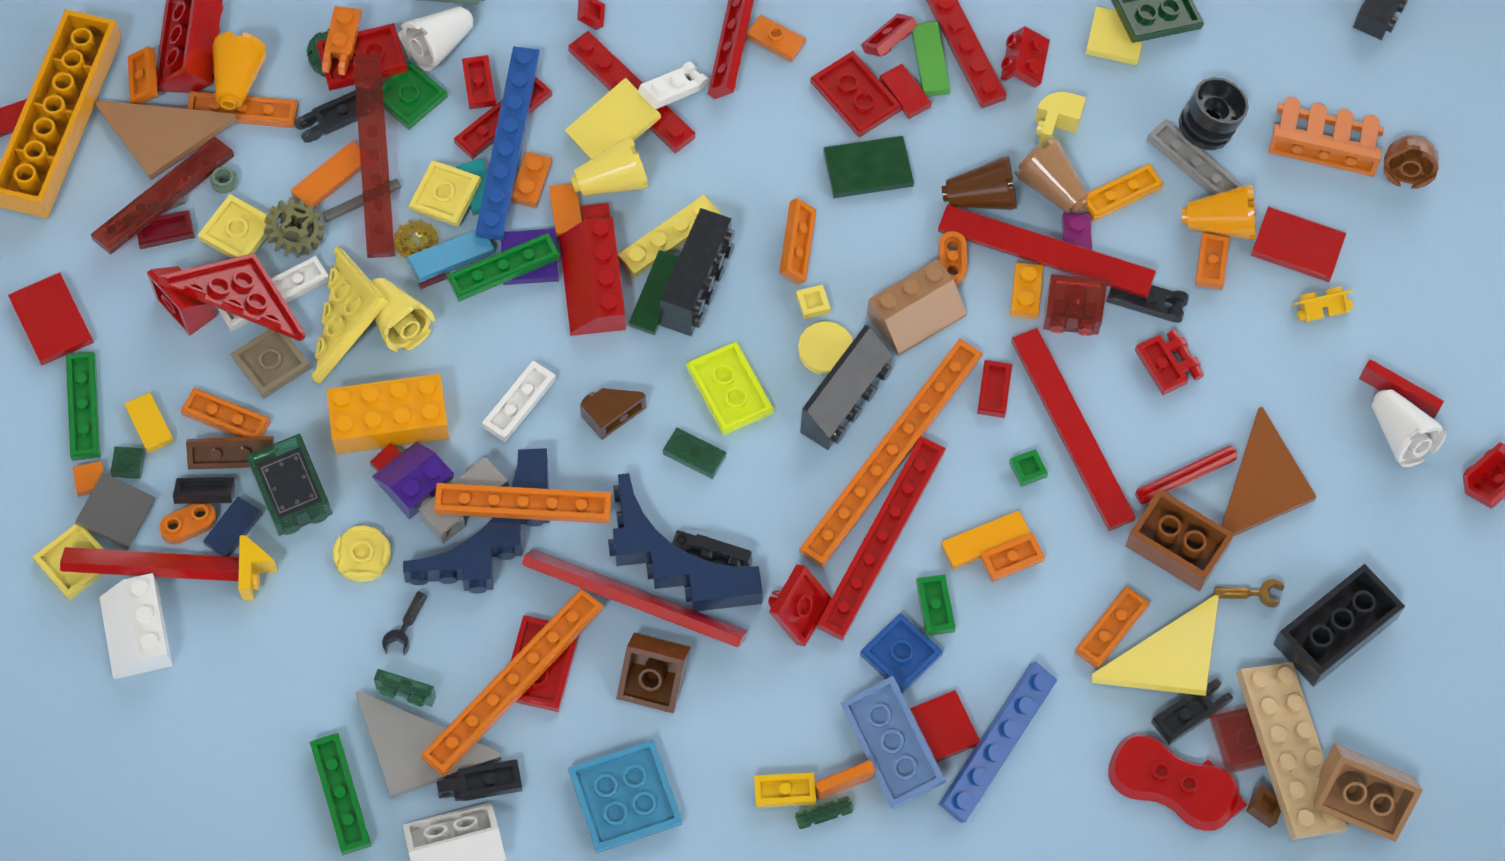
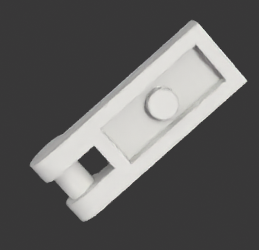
M689 61L682 68L641 84L638 93L656 110L703 90L708 85L709 78L703 73L700 74L697 71V67Z

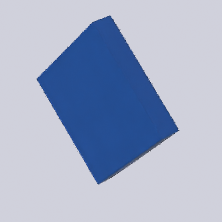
M901 613L860 651V656L885 679L891 676L895 678L902 694L943 655V651Z

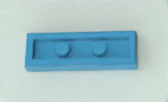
M476 230L407 256V262L417 280L421 283L442 273H447L493 255L495 249L489 239L476 237Z

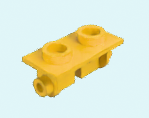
M1342 286L1325 290V296L1317 297L1316 292L1300 295V301L1291 304L1292 306L1299 305L1300 310H1297V318L1299 321L1307 323L1312 320L1325 318L1323 307H1326L1328 317L1348 313L1349 310L1353 309V303L1351 299H1347L1346 294L1353 292V290L1343 291Z

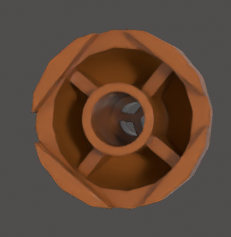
M1405 135L1389 145L1384 156V174L1388 181L1394 185L1401 187L1400 182L1413 184L1411 189H1418L1430 184L1437 176L1439 169L1438 152L1434 145L1425 137Z

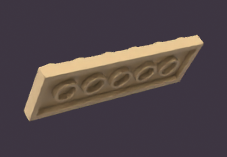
M1293 662L1240 669L1236 675L1290 840L1344 832L1348 829L1346 821L1315 809L1313 806L1320 771L1325 762V757Z

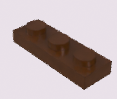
M274 436L187 439L188 470L257 467V464L275 457Z

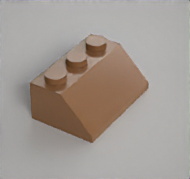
M938 259L870 298L867 309L868 317L898 356L967 316L954 279Z
M1334 743L1321 768L1313 806L1315 809L1396 842L1423 789L1415 777Z

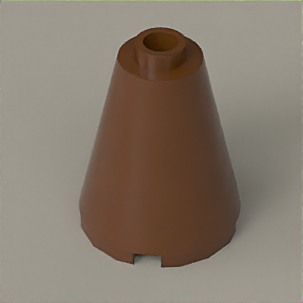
M1009 156L1000 157L946 180V185L941 186L943 201L949 202V205L954 207L996 210L1017 209Z

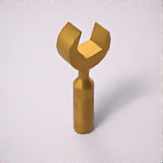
M1269 579L1262 584L1259 590H1250L1247 587H1214V595H1218L1219 599H1247L1250 596H1259L1260 601L1265 606L1277 607L1280 602L1270 599L1268 591L1272 588L1283 591L1285 586L1278 580Z

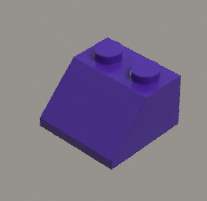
M416 441L374 474L372 478L410 520L419 512L418 509L424 500L430 496H436L437 483H447L454 479V473L434 451Z

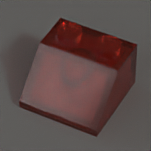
M1051 274L1045 297L1043 329L1054 333L1073 332L1082 336L1098 335L1103 318L1107 279Z

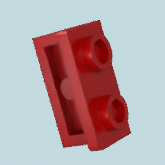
M1026 26L1016 32H1012L1006 40L1007 48L1001 63L1002 72L1000 79L1007 81L1014 76L1034 88L1041 85L1050 40Z
M1502 442L1489 449L1473 466L1468 467L1463 474L1465 494L1490 509L1494 508L1505 498V444Z

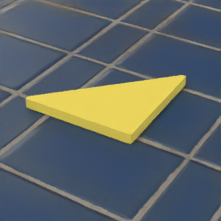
M338 246L334 248V254L336 255L335 266L330 270L327 287L330 289L328 302L324 304L321 323L324 324L322 338H318L315 358L318 359L317 367L312 372L311 377L318 384L325 379L389 302L348 254Z
M1212 596L1092 674V683L1206 696L1219 596Z

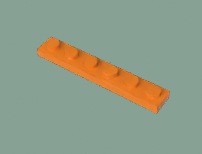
M437 483L434 512L437 515L610 524L612 493Z

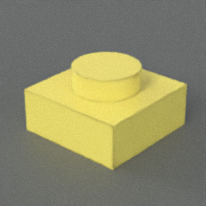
M823 284L796 291V299L803 320L830 314L831 308Z

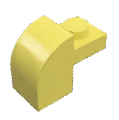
M1056 92L1046 96L1040 102L1035 117V122L1038 123L1035 135L1040 136L1038 146L1041 145L1043 148H1046L1050 145L1047 140L1052 138L1055 128L1073 133L1077 132L1086 97L1068 92Z

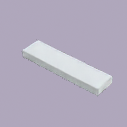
M315 255L272 277L271 280L285 302L288 303L329 282V276ZM217 308L230 331L251 322Z

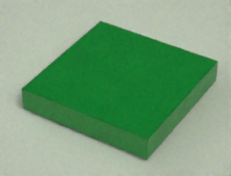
M409 60L406 63L408 72L389 77L371 93L372 99L408 130L414 127L448 97L447 91Z

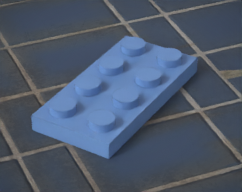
M893 676L840 703L867 759L872 761L877 780L893 810L946 783Z

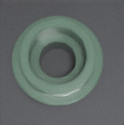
M223 166L213 171L210 183L216 192L229 193L236 188L238 177L235 171ZM222 180H229L226 183H220Z

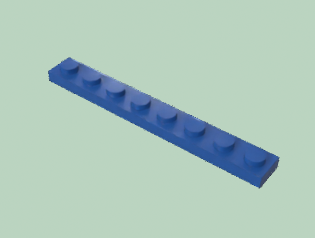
M513 46L475 231L476 237L504 240L540 58L539 49Z

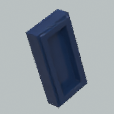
M237 497L203 540L204 545L221 556L230 557L240 544V535H247L262 516L261 510L242 498Z

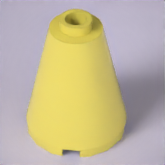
M632 136L624 138L573 170L575 176L570 177L575 193L581 191L582 196L649 188L640 156L634 148L635 143Z
M373 279L371 282L389 301L375 318L385 345L392 351L399 352L397 349L405 348L408 351L421 344L431 332L429 328L431 321L433 323L435 321L432 311L387 279Z

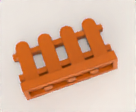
M1288 97L1285 99L1284 104H1278L1276 113L1281 114L1280 124H1274L1268 153L1372 177L1375 176L1382 155L1381 147H1376L1377 136L1382 137L1384 127L1379 126L1380 121L1376 116L1367 115L1364 117L1363 122L1353 120L1352 112L1347 109L1339 110L1336 116L1327 115V108L1321 103H1314L1310 110L1300 108V101L1294 97ZM1298 118L1308 120L1306 130L1296 128ZM1324 124L1334 126L1333 136L1323 134ZM1351 130L1361 132L1359 142L1349 140Z

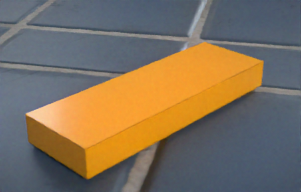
M1149 163L1088 192L1086 199L1088 204L1084 209L1087 213H1090V218L1094 222L1163 189L1164 184Z
M1016 511L944 540L940 546L952 570L979 560L980 554L1028 535L1031 532L1020 511Z

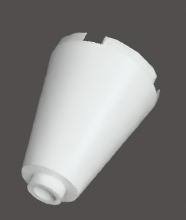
M458 6L409 20L400 26L403 27L398 33L400 45L408 59L413 57L418 62L416 66L419 69L431 71L472 30L473 16L467 9Z
M1382 390L1374 396L1372 409L1396 461L1402 467H1412L1425 461L1422 456L1429 451L1434 454L1442 446L1447 436L1446 431L1432 417L1394 390Z

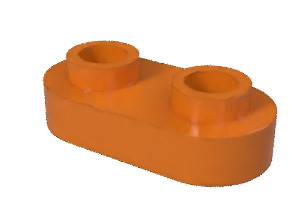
M950 231L943 234L939 240L938 260L947 272L955 271L957 273L956 275L950 274L956 285L963 282L966 278L967 242L962 234ZM948 247H955L956 250L951 251L948 249Z
M210 503L191 504L165 516L160 522L159 531L167 543L180 544L212 529L216 524L217 515ZM198 512H205L203 517H196ZM172 524H178L176 529H169Z

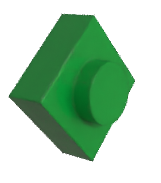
M1036 449L1010 458L1009 465L1020 487L1047 478L1048 472Z

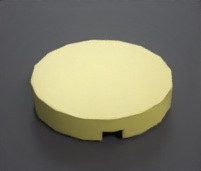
M827 321L814 323L807 327L800 336L798 344L799 359L805 368L819 375H822V373L828 374L853 342L852 337L845 328L837 323Z
M366 525L354 526L348 529L346 533L338 537L333 548L334 564L339 573L348 580L359 583L372 581L380 577L389 567L392 558L388 539L377 528Z

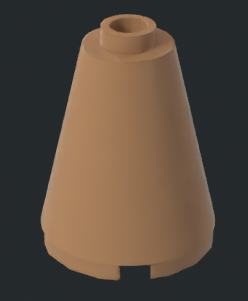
M1055 137L1047 140L1050 145L1046 148L1040 145L1019 164L1018 167L1021 171H1015L1014 174L1019 180L1066 213L1073 211L1077 214L1088 204L1086 202L1088 194L1059 141Z

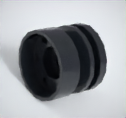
M1216 77L1204 79L1197 85L1190 100L1181 111L1178 119L1179 129L1183 136L1194 146L1205 150L1221 149L1229 143L1236 129L1246 117L1249 109L1248 100L1243 91L1231 81Z

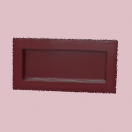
M189 210L134 221L141 250L195 238Z

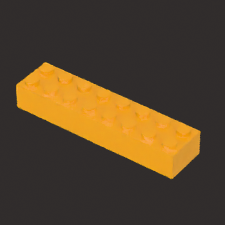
M68 9L64 10L0 162V208L46 219L49 218L95 106L94 102L97 101L122 40L116 20Z

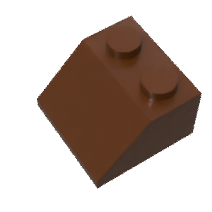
M634 632L626 647L616 699L674 713L686 673L691 647Z

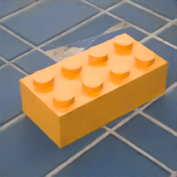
M441 374L326 389L332 442L336 455L385 448L389 443L394 446L414 444L416 441L424 443L450 439Z

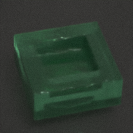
M115 446L110 470L112 477L141 479L145 457L144 449Z

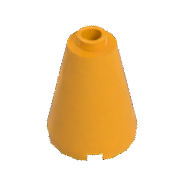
M227 31L219 34L214 39L215 99L221 107L228 110L242 106L267 57L265 44L248 33L242 32V36H232L233 31Z
M1245 185L1187 202V208H1182L1183 225L1188 224V230L1255 240L1256 225L1253 185Z

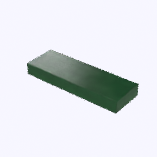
M662 250L658 251L630 318L629 327L652 335L656 334L660 325V298L679 256Z

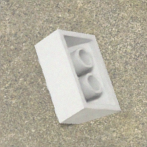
M153 573L123 579L99 597L113 679L173 666L159 586Z
M491 801L403 824L411 861L506 860Z

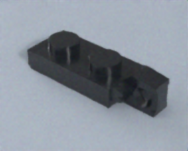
M677 530L672 542L673 545L683 551L698 553V557L710 562L717 559L726 562L725 565L735 567L751 566L753 562L750 550L700 534L692 535Z
M516 759L458 769V772L451 774V779L436 782L439 799L454 797L455 801H468L522 791L519 765Z

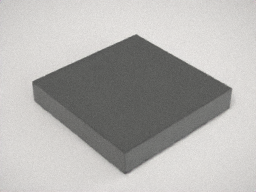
M102 472L75 524L129 549L152 507L155 497Z

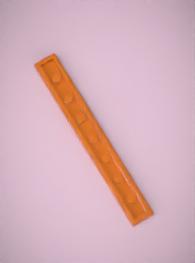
M581 588L421 754V759L444 777L604 610L603 605Z

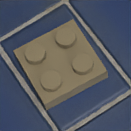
M271 329L231 353L234 362L263 399L311 369L310 364L291 339Z

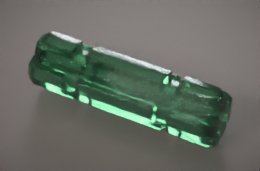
M845 796L837 799L838 801L835 803L830 801L811 807V810L808 812L806 809L796 812L795 821L798 828L804 829L810 827L811 823L817 825L838 818L839 814L844 816L852 813L854 808L850 797Z

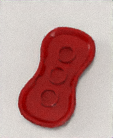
M1133 734L1127 736L1116 747L1109 763L1108 777L1113 787L1120 794L1135 800L1160 803L1174 811L1186 824L1198 830L1214 831L1222 828L1229 821L1227 819L1232 814L1237 803L1239 786L1236 779L1227 770L1216 765H1205L1187 761L1177 756L1162 741L1151 735Z

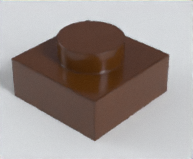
M1259 785L1253 790L1246 812L1268 828H1271L1277 824L1281 810L1276 795L1263 785Z

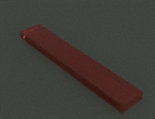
M213 137L91 233L92 240L111 255L178 202L182 196L184 197L208 178L215 169L222 167L234 157L233 150L218 138Z

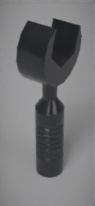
M417 591L402 619L403 625L401 629L391 630L384 635L382 646L386 654L388 644L399 641L404 645L403 653L404 656L406 655L410 646L405 632L409 626L413 625L427 598L426 594Z

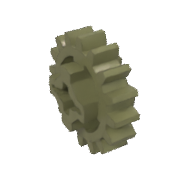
M290 198L287 205L280 200L277 208L274 206L270 208L269 215H266L264 221L267 225H265L263 231L265 234H270L267 239L268 243H276L274 249L276 252L282 248L285 250L284 256L287 257L290 252H294L295 257L299 258L301 251L308 256L312 248L317 249L319 247L320 241H322L325 234L322 231L325 227V222L319 221L322 215L321 212H312L313 204L305 207L303 199L300 200L299 204H295L294 199ZM280 218L281 225L277 228V220ZM309 228H312V235H311V237L309 238V237H308V234H309L308 230H309Z

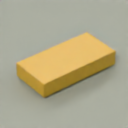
M151 392L124 403L148 454L174 442Z

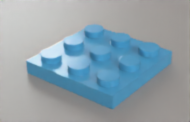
M654 740L568 767V772L596 854L683 825Z

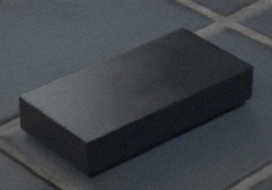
M234 477L176 478L173 502L174 504L232 503L235 489Z

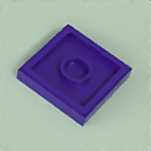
M555 228L505 232L504 240H501V252L546 233H549L557 248ZM558 260L507 281L503 285L559 282Z

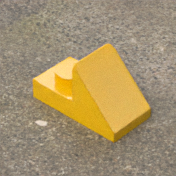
M240 535L238 590L242 601L254 600V590H259L260 586L259 573L278 572L275 561L246 535Z

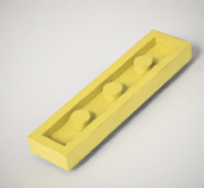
M702 195L620 252L618 260L636 278L652 267L659 250L671 254L685 244L700 208L718 214L721 213L705 195Z

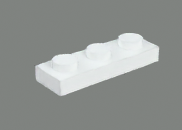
M532 361L482 422V427L506 442L556 381V375L535 361Z

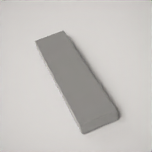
M1167 120L1162 122L1147 136L1146 140L1208 194L1214 195L1243 186L1199 147L1191 144Z

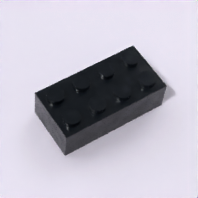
M700 208L660 298V326L691 337L695 327H701L705 315L702 312L705 304H711L715 289H712L715 281L720 282L725 268L722 266L725 258L730 259L733 253L734 244L732 240L735 230L731 229L732 218Z
M1363 564L1283 628L1273 645L1289 662H1293L1294 667L1314 687L1396 621L1404 610L1405 605L1366 564Z

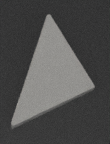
M362 691L356 692L391 798L434 784L437 781L451 778V774L458 772V769L490 764L502 760L500 752L477 742L442 777L421 759V754L446 728Z

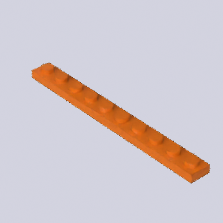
M959 338L799 548L801 555L824 568L913 450L920 436L923 437L982 359V352Z

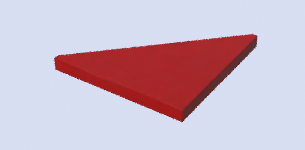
M255 253L164 274L159 278V284L298 341H303L306 333Z

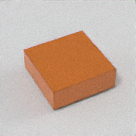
M101 461L73 467L78 497L91 494L102 472H104Z

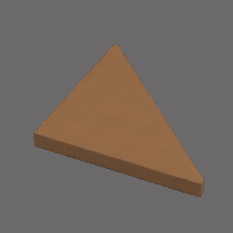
M100 100L94 102L151 180L238 121L233 113Z

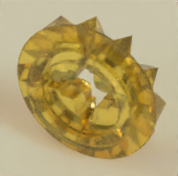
M409 219L407 224L399 225L397 233L394 234V245L397 252L407 259V256L438 245V234L431 223H424L422 219L412 222ZM414 232L418 237H421L419 247L411 240L412 233Z

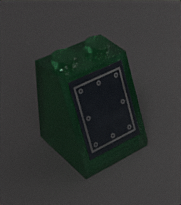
M300 433L246 455L253 479L278 536L294 534L301 527L310 523H320L332 515L328 498Z

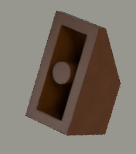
M602 388L596 393L591 392L584 397L580 404L581 417L599 438L603 440L646 409V395L639 391Z

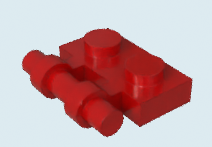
M1175 329L1166 334L1170 341L1168 343H1165L1162 336L1158 335L1135 347L1136 354L1162 395L1187 385L1189 379L1185 373H1190L1195 381L1204 376L1200 369L1201 363L1197 357L1191 355L1187 348V341L1184 337H1180ZM1172 353H1177L1183 362L1178 363Z

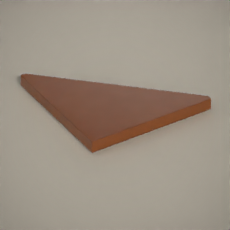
M1263 407L1257 410L1221 525L1234 533V536L1311 503L1316 499L1315 493Z

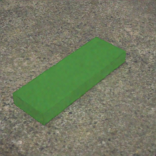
M938 22L919 23L911 31L921 88L926 96L950 94Z

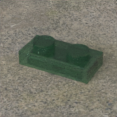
M676 427L663 448V455L711 479L715 477L727 453Z
M377 669L374 682L380 694L389 698H395L396 696L405 698L408 703L418 707H423V705L433 706L436 698L434 686Z

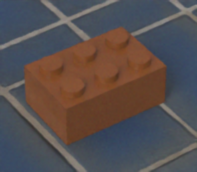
M1159 489L1130 532L1125 546L1200 592L1228 550L1235 534Z

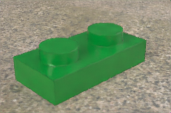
M945 574L916 578L925 635L954 633L956 628Z

